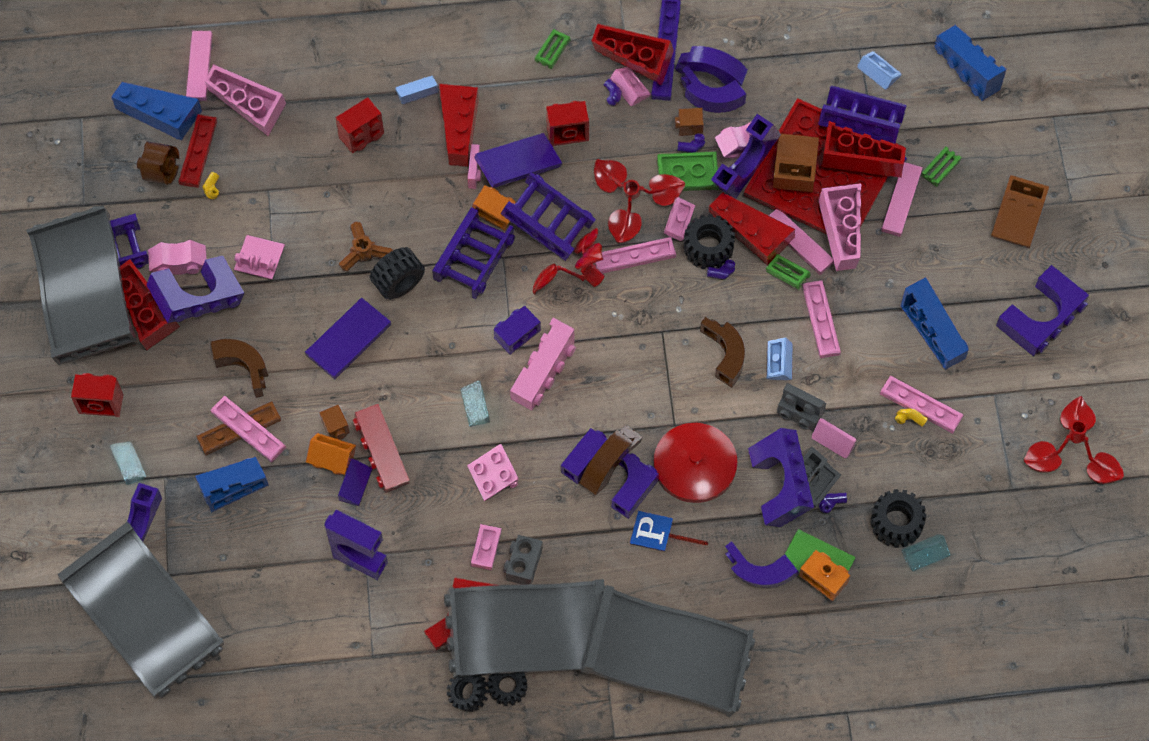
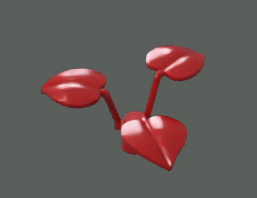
M596 159L594 176L598 187L607 193L614 192L617 187L624 188L625 196L628 198V210L618 209L608 219L609 230L618 243L630 241L641 229V216L638 213H631L632 200L637 199L641 191L653 194V201L656 204L669 206L680 196L685 187V182L680 178L668 174H660L654 176L649 181L651 190H647L643 186H639L636 180L626 181L627 170L622 163Z
M598 228L584 235L574 247L573 252L575 254L580 252L583 254L575 264L577 270L581 269L582 275L562 266H556L553 263L543 269L537 276L533 285L534 295L539 289L551 282L559 270L579 278L582 282L586 279L593 287H596L603 281L605 275L593 264L603 260L602 245L600 243L592 245L598 236Z
M1082 396L1071 401L1061 413L1060 422L1065 429L1069 430V435L1066 436L1060 448L1056 451L1051 443L1039 441L1028 449L1024 458V463L1035 471L1053 472L1061 466L1062 459L1058 454L1062 452L1070 440L1075 444L1084 442L1088 458L1091 461L1087 465L1086 470L1088 476L1093 481L1106 484L1122 480L1124 477L1121 465L1112 455L1099 452L1095 458L1092 457L1088 443L1089 438L1086 437V433L1095 425L1096 416Z

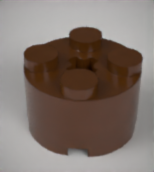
M146 142L142 157L138 158L137 169H140L142 179L164 185L171 184L175 180L179 165H176V159H180L179 151L176 146Z

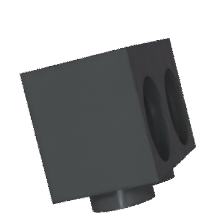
M518 535L516 541H512L509 551L512 555L510 561L506 560L503 570L506 573L507 581L522 585H532L543 550V541ZM522 548H529L531 550L526 554L520 552ZM517 567H523L525 569L522 573H517L514 571V569Z

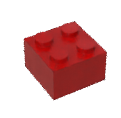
M368 97L335 117L339 138L352 154L364 149L367 144L373 140H378L384 134L382 113Z
M572 101L566 104L546 106L547 131L549 142L552 146L589 141V117L585 101Z
M90 373L75 374L71 398L79 414L120 417L124 394L117 377L112 375L94 376Z

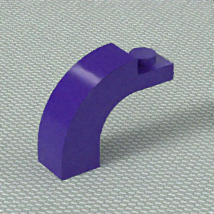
M692 46L690 52L681 53L675 68L681 73L684 67L689 66L692 71H702L717 77L724 85L736 80L740 86H742L748 71L739 60L728 53L705 46Z
M689 66L681 70L680 81L683 87L686 88L685 98L695 107L702 108V110L708 112L724 113L745 105L746 93L736 80L723 87L713 88L701 83Z
M732 541L725 546L728 550L726 553L728 559L732 564L737 562L731 568L732 571L742 581L752 586L774 588L788 583L799 575L798 570L785 554L770 565L756 566L744 558Z

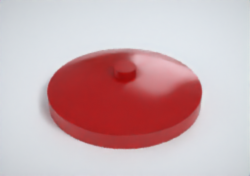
M686 423L671 429L661 438L654 453V468L659 474V484L668 494L681 501L702 503L716 499L731 486L737 471V454L730 439L719 429L704 423Z

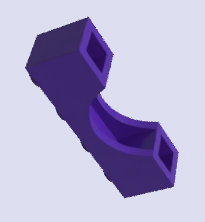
M138 483L131 499L130 513L127 521L139 538L144 541L161 503L162 496L158 488Z

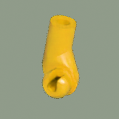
M211 172L203 184V190L209 199H216L219 195V190L215 186L219 175L215 172Z
M910 408L900 409L895 420L899 424L905 423L906 420H913L922 427L928 418L917 410Z

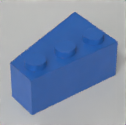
M256 457L247 458L243 461L195 476L211 512L268 486L267 478Z

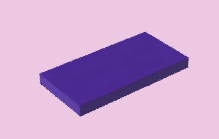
M544 133L476 153L474 157L492 188L527 178L531 172L540 174L559 168L562 165V161Z
M361 297L305 351V355L335 380L391 326V321Z

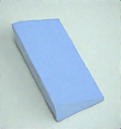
M874 51L864 55L857 66L884 89L889 88L902 75Z
M433 76L395 87L402 104L439 93L438 85Z
M787 338L768 341L767 379L792 380L793 344Z

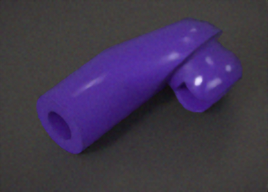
M608 79L604 83V86L610 91L607 102L611 106H615L621 100L622 91L612 79Z
M696 134L694 140L690 143L678 142L677 151L697 152L705 145V136L703 134Z
M726 260L725 264L719 269L708 267L707 277L726 279L734 273L736 264L733 260Z
M826 494L819 504L820 511L829 513L836 504L847 503V494Z

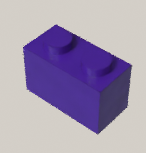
M524 305L522 308L514 310L508 319L500 321L495 326L494 339L511 355L541 331V322Z

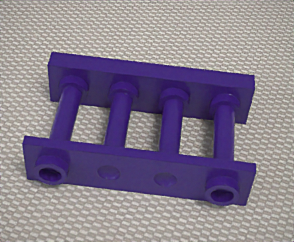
M831 85L826 102L829 105L823 104L818 125L828 127V123L831 121L836 123L835 126L841 128L848 127L855 133L861 135L865 133L871 135V138L880 141L882 139L896 144L901 125L896 122H903L907 105Z
M531 172L525 181L529 185L515 204L509 201L501 215L566 261L574 250L571 246L572 241L583 226L590 229L596 219L589 211L583 210L547 184L541 176ZM536 190L545 198L531 216L522 211V207ZM551 202H553L561 210L548 227H544L538 220ZM567 214H569L577 222L565 239H561L554 232Z
M471 207L433 268V280L441 283L444 277L453 278L472 287V298L476 299L479 293L483 294L485 291L486 282L507 247L513 244L515 240L514 227L510 225L504 233L482 223L479 219L478 210ZM472 230H481L501 241L495 249L471 238ZM463 245L472 246L491 255L487 264L462 254L460 250ZM458 260L481 271V274L477 280L467 277L451 269L453 261L456 262Z
M136 213L110 220L119 265L121 266L129 259L136 268L149 264L147 251L140 252L135 231L141 230ZM127 234L133 254L121 258L115 237Z

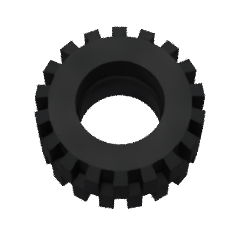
M708 214V217L700 215V219L694 218L692 223L687 225L684 234L685 256H688V261H694V266L698 267L700 265L701 269L704 270L706 267L714 268L717 266L720 268L733 255L735 242L733 227L728 225L726 219L722 221L721 216L718 215L716 218L713 217V214ZM705 237H712L718 240L719 244L714 247H706L700 244L699 240Z
M401 247L382 257L371 270L369 278L385 299L392 300L412 290L422 279L425 267L410 248Z
M894 489L893 493L887 491L884 496L881 495L875 503L871 515V527H874V535H879L878 540L880 542L886 541L885 545L890 546V543L894 544V548H899V544H902L903 547H907L909 542L913 544L916 538L920 537L926 521V508L924 505L921 506V499H915L914 493L909 495L907 490L899 492L898 489ZM892 511H900L907 515L910 523L904 526L894 525L888 520L887 514Z

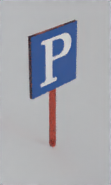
M638 511L630 540L632 545L664 552L668 538L706 546L708 542L671 534L673 518Z

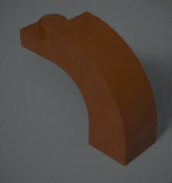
M705 317L701 322L700 332L720 344L725 352L724 359L716 368L715 377L732 388L743 370L745 357L743 340L730 323L726 322L721 327L717 321Z
M220 339L210 341L216 368L230 365L245 368L251 375L255 397H263V389L266 388L264 377H268V373L259 352L251 345L240 340Z
M627 425L620 431L616 430L596 452L587 466L580 484L597 495L608 485L618 464L630 451L641 443L643 437Z

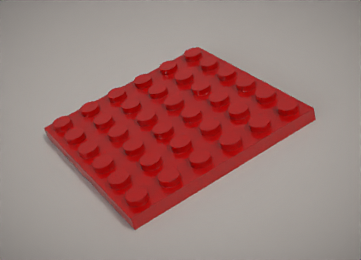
M797 98L779 132L781 134L819 138L813 192L773 188L778 148L777 140L755 171L744 191V196L773 210L777 209L786 216L827 234L818 201L822 188L861 184V228L889 176L822 167L828 127L818 125L822 109Z

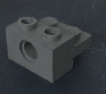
M787 383L783 389L777 413L781 418L792 420L805 430L814 431L818 421L825 412L827 403ZM796 408H803L804 412H799Z
M810 447L802 453L815 508L841 474L827 463L828 460L815 448ZM815 473H817V474L815 475V477L812 479V481L810 482L809 480L812 478V476H813ZM784 476V477L782 478V480L780 481L783 485H784L785 476Z

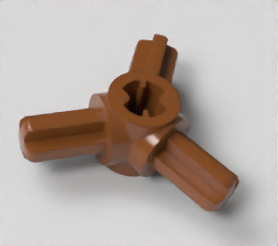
M356 221L350 226L354 238L352 240L353 246L350 248V253L339 262V266L342 270L349 271L358 261H368L373 257L382 258L393 251V249L375 245V242L365 235L362 223Z

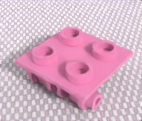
M246 235L240 254L236 253L235 261L237 262L234 270L273 279L285 244Z
M499 444L467 465L484 501L508 486L514 488L518 485L517 481L519 478L502 444Z

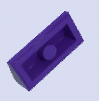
M351 459L338 494L339 501L360 506L372 473L371 467Z

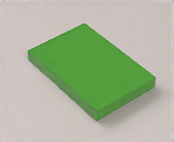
M717 152L657 154L658 175L668 174L680 178L685 182V187L682 191L719 190L711 181L718 170Z
M799 529L785 553L798 572H800V568L815 550L820 553H826L833 563L837 566H843L848 572L856 558Z

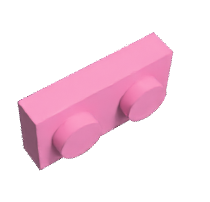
M471 144L468 171L469 189H476L477 182H481V170H479V165L474 158L475 154L480 152V146Z
M677 197L672 206L664 234L682 241L695 205Z
M480 525L471 566L492 570L502 532L501 528Z

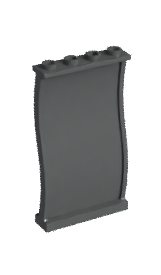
M103 205L94 206L89 210L75 212L70 216L56 218L52 222L37 224L33 228L26 229L30 237L37 266L42 309L51 346V357L58 365L137 341L125 301L119 258L109 219L110 214Z
M128 521L57 574L60 581L131 667L154 699L158 696L162 698L171 691L170 687L177 682L179 685L189 677L187 673L193 669L197 671L205 665V659L210 655L215 657L223 650V639L219 637L193 602L158 562Z
M604 579L561 584L449 588L447 594H444V606L448 607L449 614L445 618L446 629H450V637L447 638V648L452 653V659H449V672H453V678L488 674L581 670L600 593L605 587Z
M605 585L600 593L581 672L593 673L624 685L694 702L723 712L726 716L731 717L735 712L739 711L741 706L739 695L740 691L744 690L746 679L743 677L745 671L750 666L751 659L748 658V655L755 644V638H752L754 630H745L714 618L647 602L616 591L612 586Z

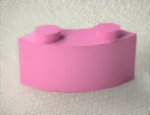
M751 122L742 127L725 128L721 131V134L715 137L724 157L739 158L749 141L750 136L746 129Z
M192 240L177 244L160 242L148 250L149 271L156 272L170 269L173 275L196 274L202 269L206 260V245Z

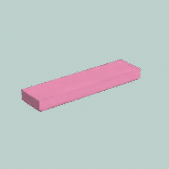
M192 31L186 96L199 99V101H207L208 88L205 84V79L210 67L212 31Z
M904 162L902 178L898 177L881 230L882 232L901 237L923 167Z
M776 209L769 215L795 229V238L788 246L819 275L834 263L833 258L783 212Z
M668 237L602 252L603 260L596 262L595 265L602 273H608L676 258V252L672 238Z
M823 280L803 284L802 288L820 359L840 355L841 351Z
M892 376L889 377L880 392V395L906 409L913 408L928 418V421L952 434L963 418V414Z
M226 396L210 410L214 416L271 463L286 449V446Z

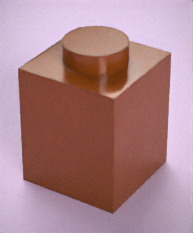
M702 108L679 109L678 117H675V129L679 128V136L703 134Z
M339 404L319 412L329 437L341 440L350 433L348 423Z

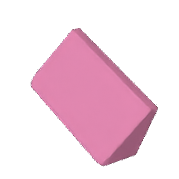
M628 67L615 69L610 77L621 89L622 96L630 106L638 104L651 95L632 69Z
M821 418L812 434L813 440L845 459L848 458L855 447L856 438Z

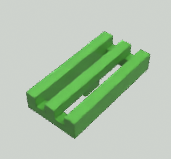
M553 29L536 55L535 62H541L543 66L548 65V68L552 69L570 42V36ZM555 36H558V38L556 39V41L554 42V44H553L552 47L550 48V50H549V52L547 53V55L545 56V58H543L542 56L544 55V53L546 52V50H547L548 47L550 46V44H551V42L553 41V39L555 38ZM564 39V40L562 41L561 45L559 46V48L557 49V51L555 52V54L553 55L552 59L549 61V59L551 58L552 54L554 53V51L556 50V48H557L558 45L560 44L561 40Z
M945 147L926 167L921 176L937 187L956 167L962 157L956 156L955 152H950L949 148ZM946 155L947 157L941 162V164H940V165L931 173V175L929 176L928 174L931 172V170H932V169L941 161V159ZM952 159L953 162L945 169V171L936 180L933 179L942 170V168Z
M779 254L766 267L767 273L800 290L802 283L805 284L806 278L811 276L810 271ZM777 262H779V263H781V264L787 266L788 268L783 267V266L777 264ZM790 269H792V270L798 272V273L801 274L802 276L797 275L796 273L792 272Z

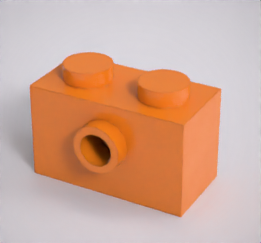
M484 185L472 208L478 210L479 217L506 231L511 221L502 216L501 212L509 201L514 204L516 201L501 195L495 188Z
M317 433L310 440L306 463H310L316 468L331 470L334 474L345 475L351 459L354 458L356 445Z
M817 550L804 563L799 572V576L832 601L844 589L850 579L846 568L841 565L837 566L826 553H820Z

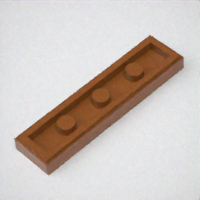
M272 401L247 412L250 417L264 428L281 421V417ZM224 423L196 436L205 456L242 439Z

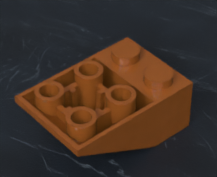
M789 134L780 135L773 188L813 192L819 138Z
M1010 175L991 236L1030 248L1049 186Z

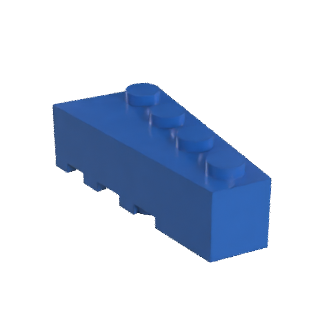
M954 25L937 36L935 42L937 53L947 60L948 65L952 69H955L960 79L969 85L975 96H978L983 101L1001 90L1007 69L1004 66L998 67L995 64L996 60L991 55L989 57L984 55L983 48L979 45L974 46L972 39L960 28Z
M122 82L111 96L115 109L182 141L196 121L197 115H200L202 112L199 99Z
M925 277L906 287L901 308L943 368L946 370L965 360L969 351L968 345L961 338L927 278Z

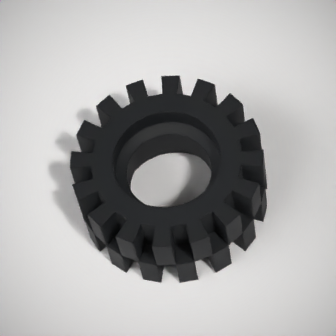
M525 673L489 675V694H491L493 700L497 701V704L504 703V706H508V704L513 706L515 702L520 703L522 701L521 698L526 696L528 687ZM504 678H512L516 682V687L511 692H504L499 687L500 681Z
M481 675L451 678L449 681L452 682V685H447V689H450V692H447V696L451 697L448 700L450 703H453L452 706L463 711L479 710L478 706L483 707L485 705L482 701L488 700V697L485 696V693L489 694V689L485 688L489 686L488 682H485L486 679ZM468 683H472V695L468 699H464V687Z

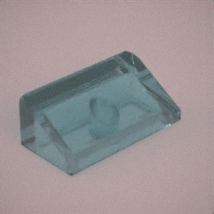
M480 380L461 388L460 391L469 426L489 423V413Z
M131 441L110 445L126 485L146 478Z
M940 534L902 549V553L912 571L951 556L945 537Z

